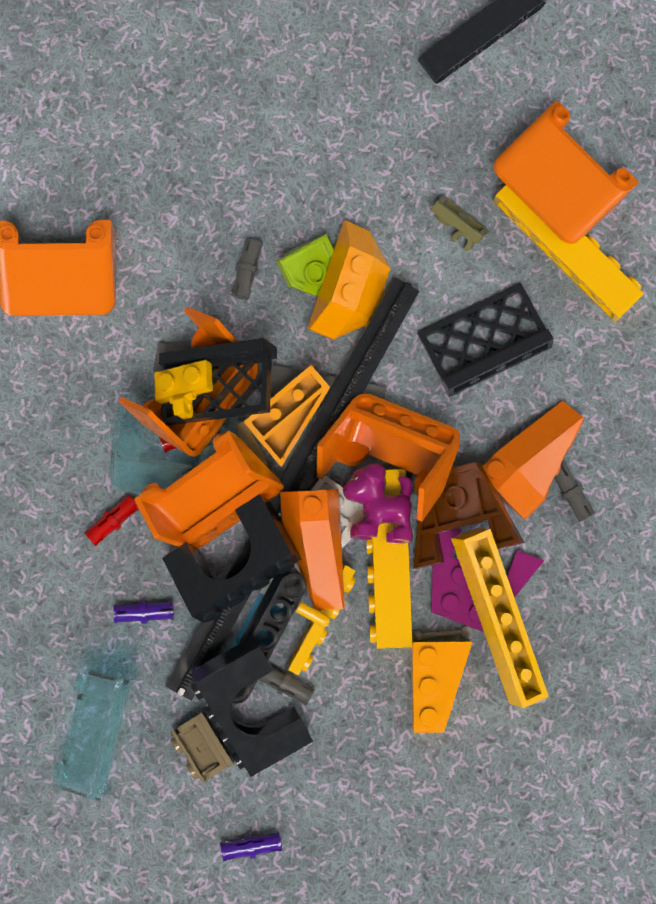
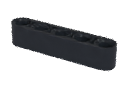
M496 0L421 55L418 62L433 82L438 84L544 7L546 0Z
M294 567L291 571L285 574H278L273 578L239 642L240 644L252 636L256 638L261 630H269L266 638L256 639L268 660L306 590V581L298 569ZM296 577L297 581L294 586L284 587V583L288 578ZM278 603L283 604V608L280 612L275 614L270 613L271 607L273 605ZM257 681L244 687L235 696L232 703L239 704L246 701Z

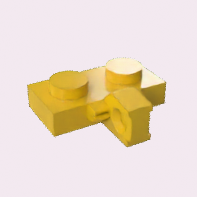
M207 360L154 373L155 401L161 404L170 402L173 405L174 415L181 419L193 417L192 400H196V396L199 394L213 391L212 364Z

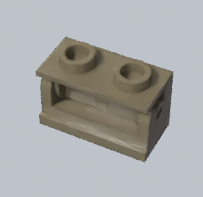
M204 712L171 731L174 737L170 740L179 755L183 752L190 762L186 764V767L194 780L200 778L201 782L204 783L207 779L234 764V760Z

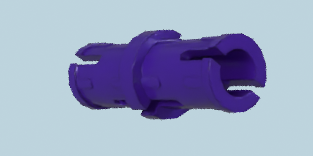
M144 600L140 601V604H114L113 612L125 613L114 614V623L141 621V624H148L149 620H174L173 611L162 612V610H174L173 601L147 603Z
M279 832L253 837V834L246 835V838L220 842L223 862L250 856V859H253L259 854L282 851Z

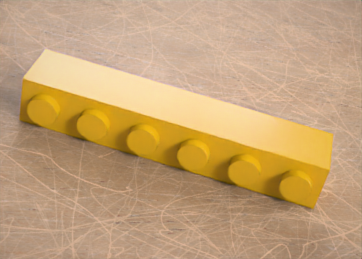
M507 185L495 195L493 202L615 323L644 295L639 282L631 276L627 277L620 270V264L613 257H606L599 250L600 245L593 237L588 235L581 238L577 243H566Z
M405 469L386 470L385 495L394 496L400 494L401 485L398 478L406 476ZM391 522L379 524L377 538L371 537V540H366L367 554H372L373 566H367L368 584L373 583L374 595H368L369 613H375V625H369L370 643H376V649L412 647L408 543H386V534L389 529L393 528Z
M475 528L451 538L509 704L525 708L548 698L543 678L491 529Z

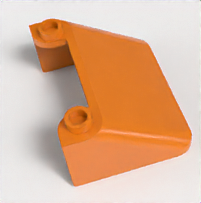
M557 100L495 159L493 169L496 175L562 241L574 244L608 216L637 186L639 181L625 168H619L609 175L563 129L569 122L570 113Z
M111 220L92 222L86 230V243L19 244L17 228L8 221H0V306L6 314L11 316L105 315L113 310L116 303V229Z
M228 431L217 435L213 439L215 454L166 489L159 487L157 483L146 486L142 493L134 498V501L155 539L178 547L187 542L199 549L240 521L235 511L237 508L259 494L271 500L283 490L284 486L277 476L236 434Z

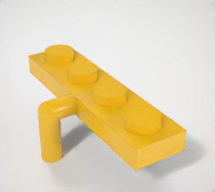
M343 565L344 592L348 594L356 581V578L353 577L355 570ZM300 601L295 612L311 621L286 664V669L298 676L301 670L306 672L313 660V656L310 654L315 644L321 645L328 632L324 628L329 625L330 618L333 620L336 618L340 609L316 610Z

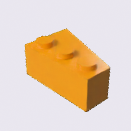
M309 365L270 398V413L250 415L243 421L281 467L327 394L330 386L314 367Z
M412 642V732L444 733L472 642Z

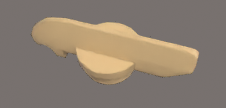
M243 421L238 424V436L267 466V459L248 427Z

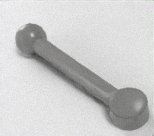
M464 626L460 630L426 633L416 630L412 632V640L420 642L425 638L459 635L468 638L472 635L473 631L469 626Z

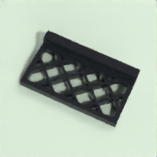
M521 283L418 332V337L438 373L448 397L458 394L551 349L554 340L549 329L546 330ZM519 294L523 301L521 312L506 308L507 298ZM487 308L499 311L495 324L479 320L481 311ZM526 308H527L529 314L524 313V311H525ZM502 313L518 317L514 330L498 326ZM522 318L534 322L538 331L530 335L518 332ZM463 320L473 323L469 337L453 332L457 322ZM477 325L492 329L488 343L472 338ZM496 331L512 335L510 344L505 347L493 345L492 342ZM435 333L447 336L443 349L431 346L426 337ZM451 337L466 342L462 355L446 351ZM470 343L486 348L482 358L475 360L466 357ZM435 353L440 354L439 360L437 359ZM444 356L460 360L457 370L446 375L441 366Z
M264 338L159 353V365L163 366L164 370L207 360L212 364L213 385L219 380L225 386L215 399L208 393L197 395L196 400H192L193 417L181 419L178 416H171L173 405L170 402L163 403L161 421L168 426L270 413L272 359H277V347ZM262 362V371L254 380L247 372L255 363ZM234 366L239 371L227 383L221 376L229 367ZM245 376L251 384L240 396L234 388ZM258 389L261 392V405L250 406L246 401ZM231 392L237 400L230 409L224 410L220 404ZM205 396L211 404L204 412L198 413L194 407Z

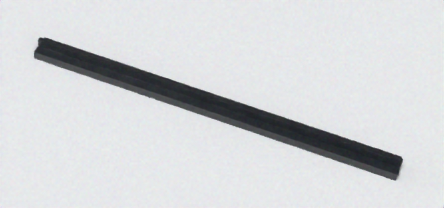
M393 277L281 476L280 481L284 486L281 492L308 491L317 476V445L356 396L363 394L420 292L413 288L409 282H403L396 277ZM279 493L269 501L282 522L281 497ZM249 536L224 579L237 575L247 564L251 553ZM251 593L246 595L245 600L240 604L229 606L221 611V615L217 619L204 623L200 621L168 678L165 687L192 701L195 693L190 686L194 682L191 671L217 656Z

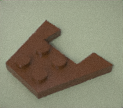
M473 462L451 468L443 493L422 522L418 520L413 569H421L444 563L439 538L440 533L487 521L497 549L525 543L481 463Z

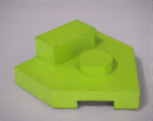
M323 234L283 254V257L276 260V263L288 287L318 297L334 249L327 234Z

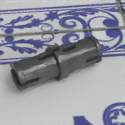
M252 239L244 241L240 263H237L235 268L237 275L231 296L241 300H249L254 277L258 275L259 271L257 265L263 246L261 242Z
M567 463L562 464L558 475H555L554 479L563 493L561 495L564 501L567 500L578 522H581L595 514V511H593L582 492L584 490L583 486L578 485Z
M272 666L273 672L258 679L278 690V694L282 695L284 693L306 706L315 688L293 678V674L289 672L286 674Z

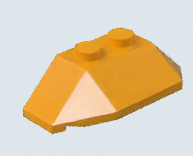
M343 221L307 327L308 330L329 339H336L368 323L381 299L391 269L370 231L349 221Z

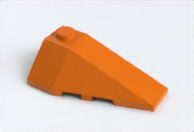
M563 400L498 450L482 466L501 501L524 521L545 501L549 493V487L555 475H558L561 469L560 464L567 450H570L584 422V417Z
M339 490L280 492L282 523L301 557L297 564L306 581V588L314 609H345Z

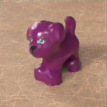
M372 463L365 468L355 470L350 480L343 485V495L347 500L362 504L364 509L362 521L353 524L351 527L350 538L359 540H371V537L377 538L379 524L391 522L393 528L389 529L386 534V543L406 544L412 542L413 533L409 519L412 510L410 497L413 487L411 480L407 476H400L398 478L401 485L400 494L387 496L384 494L386 486V470L380 464Z

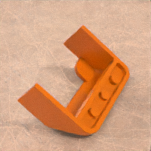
M186 307L184 310L189 318L199 327L191 340V348L238 342L217 318ZM257 363L247 372L254 380L258 373ZM234 366L229 367L221 377L229 383L239 370ZM244 376L235 386L234 390L241 396L251 382ZM218 380L213 385V391L207 393L215 399L225 386ZM230 392L220 406L224 410L230 409L237 398ZM122 396L118 400L143 426L189 456L201 454L227 419L167 426L161 421L162 404L155 401V399L146 401L143 406ZM204 396L194 409L198 413L204 412L211 402ZM173 407L171 409V416H175Z
M360 394L351 401L317 445V478L322 480L336 461L354 466L362 463L368 455L418 475L415 479L414 489L418 494L417 520L422 522L444 491L459 449L460 433L452 426L372 394Z

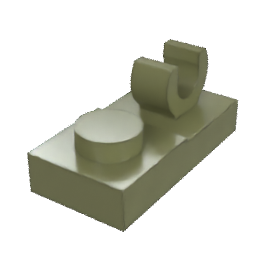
M445 195L437 200L431 208L439 222L458 229L452 236L453 242L460 236L467 238V245L463 249L465 251L472 248L475 243L478 244L490 231Z

